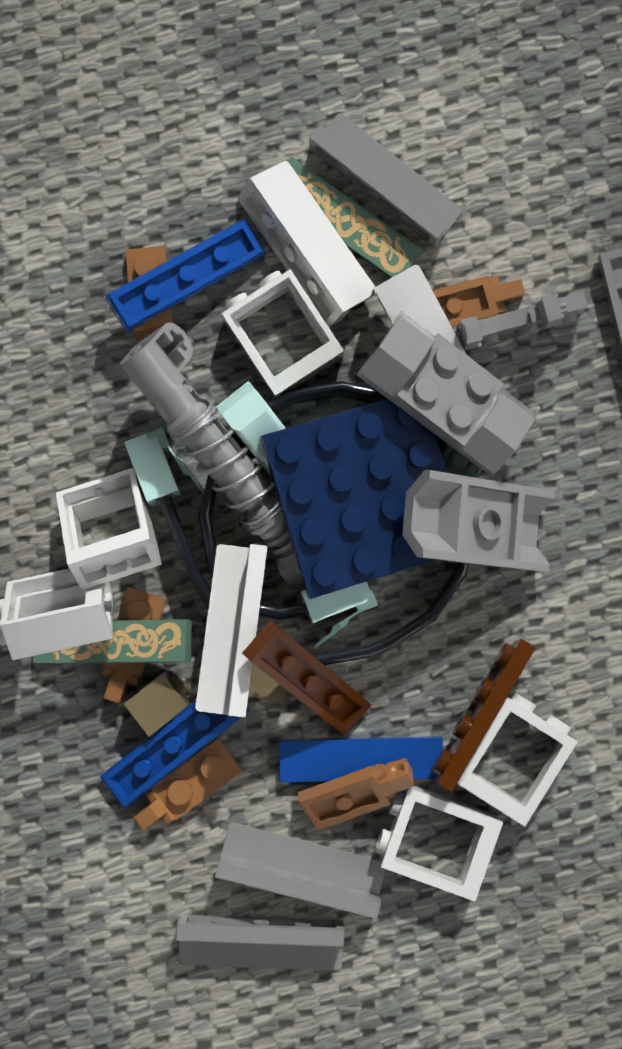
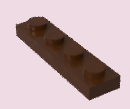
M271 620L242 652L253 664L344 736L348 734L371 706L368 701Z
M523 639L514 641L512 645L508 643L503 645L494 660V664L498 666L491 680L485 678L481 682L473 696V699L478 702L470 716L464 713L457 722L452 732L457 738L450 750L443 749L434 761L431 768L435 772L431 780L445 790L453 791L536 647Z

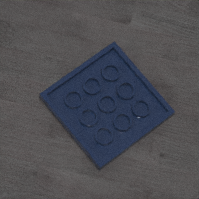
M388 398L260 436L309 599L436 560L417 557L402 534L405 499L408 489L424 470L447 473L438 441L433 432Z

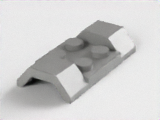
M403 311L394 319L391 329L357 373V376L490 476H493L514 454L535 420L532 410L502 388L503 382L439 333L434 336Z
M424 470L406 492L402 535L419 558L549 572L550 564L536 546L539 515L555 499V491Z

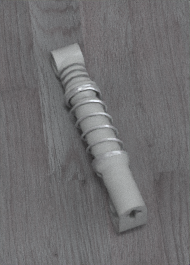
M170 322L164 324L136 344L119 365L166 421V431L170 434L172 440H181L185 445L184 454L189 457L194 456L199 462L198 472L210 475L213 479L212 489L224 492L227 496L226 506L242 512L240 523L251 535L259 536L268 547H271L272 553L277 555V567L284 580L295 588L303 586V580L277 493H269L274 488L273 481L269 483L259 471L262 468V464L255 466L246 455L248 447L241 448L231 436L234 430L230 429L227 431L217 417L220 415V412H215L216 406L207 397L199 396L182 375V369L193 355L191 342L179 326Z

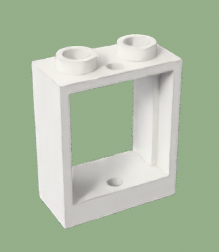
M291 269L283 274L280 271L271 273L259 283L260 289L249 296L245 292L235 296L226 303L225 307L227 310L221 313L224 322L274 398L287 390L297 388L344 356L343 348ZM288 291L323 345L278 375L273 376L239 322Z
M134 468L56 492L67 565L81 591L162 565L149 506ZM130 506L135 507L139 529L84 546L81 522Z
M69 568L7 582L5 598L0 599L2 616L0 620V645H7L12 661L112 639L113 593L110 582L81 591Z
M515 692L512 699L506 698L457 784L525 827L578 741L567 735L571 727L552 715L546 721L532 713L536 705ZM510 711L558 741L557 746L522 802L473 772Z
M415 785L403 790V792L400 791L397 796L392 798L389 808V814L395 815L390 830H381L375 847V853L380 854L379 862L381 868L476 901L503 821L495 814ZM415 802L478 824L459 879L396 857Z

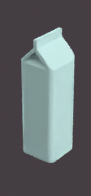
M248 381L217 405L216 408L271 476L260 436L286 428Z

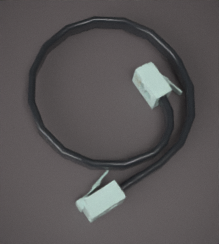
M338 381L290 389L267 404L276 415L293 404L335 397H344L366 403H374L387 398L374 388ZM163 428L125 441L126 449L145 499L151 507L161 504L186 573L209 609L211 589L200 573L173 499L181 496L165 452H171L183 474L190 476L203 493L198 516L207 569L212 577L217 549L212 514L218 492L212 489L213 479L208 474L205 489L202 487L184 461L178 458L170 448ZM234 431L231 436L240 446L243 441ZM436 435L440 452L442 453L447 443ZM454 562L453 572L426 611L385 638L361 647L312 655L324 665L371 658L394 648L436 621L467 576L469 564ZM367 582L313 599L307 597L306 590L301 591L300 595L303 603L276 607L260 603L259 616L281 620L308 615L312 624L355 607V613L332 626L331 632L314 645V648H317L345 627L350 618L362 611L378 606L373 591H370Z

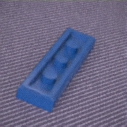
M244 218L106 295L105 299L127 334L263 257L265 251Z
M195 700L100 777L125 809L242 717L197 711ZM247 706V709H246V714H247L249 711H251L248 706Z
M443 737L279 740L280 782L330 781L372 765L383 764L385 766L388 762L405 758L413 769L414 779H433L435 772L431 768L437 756L443 750Z

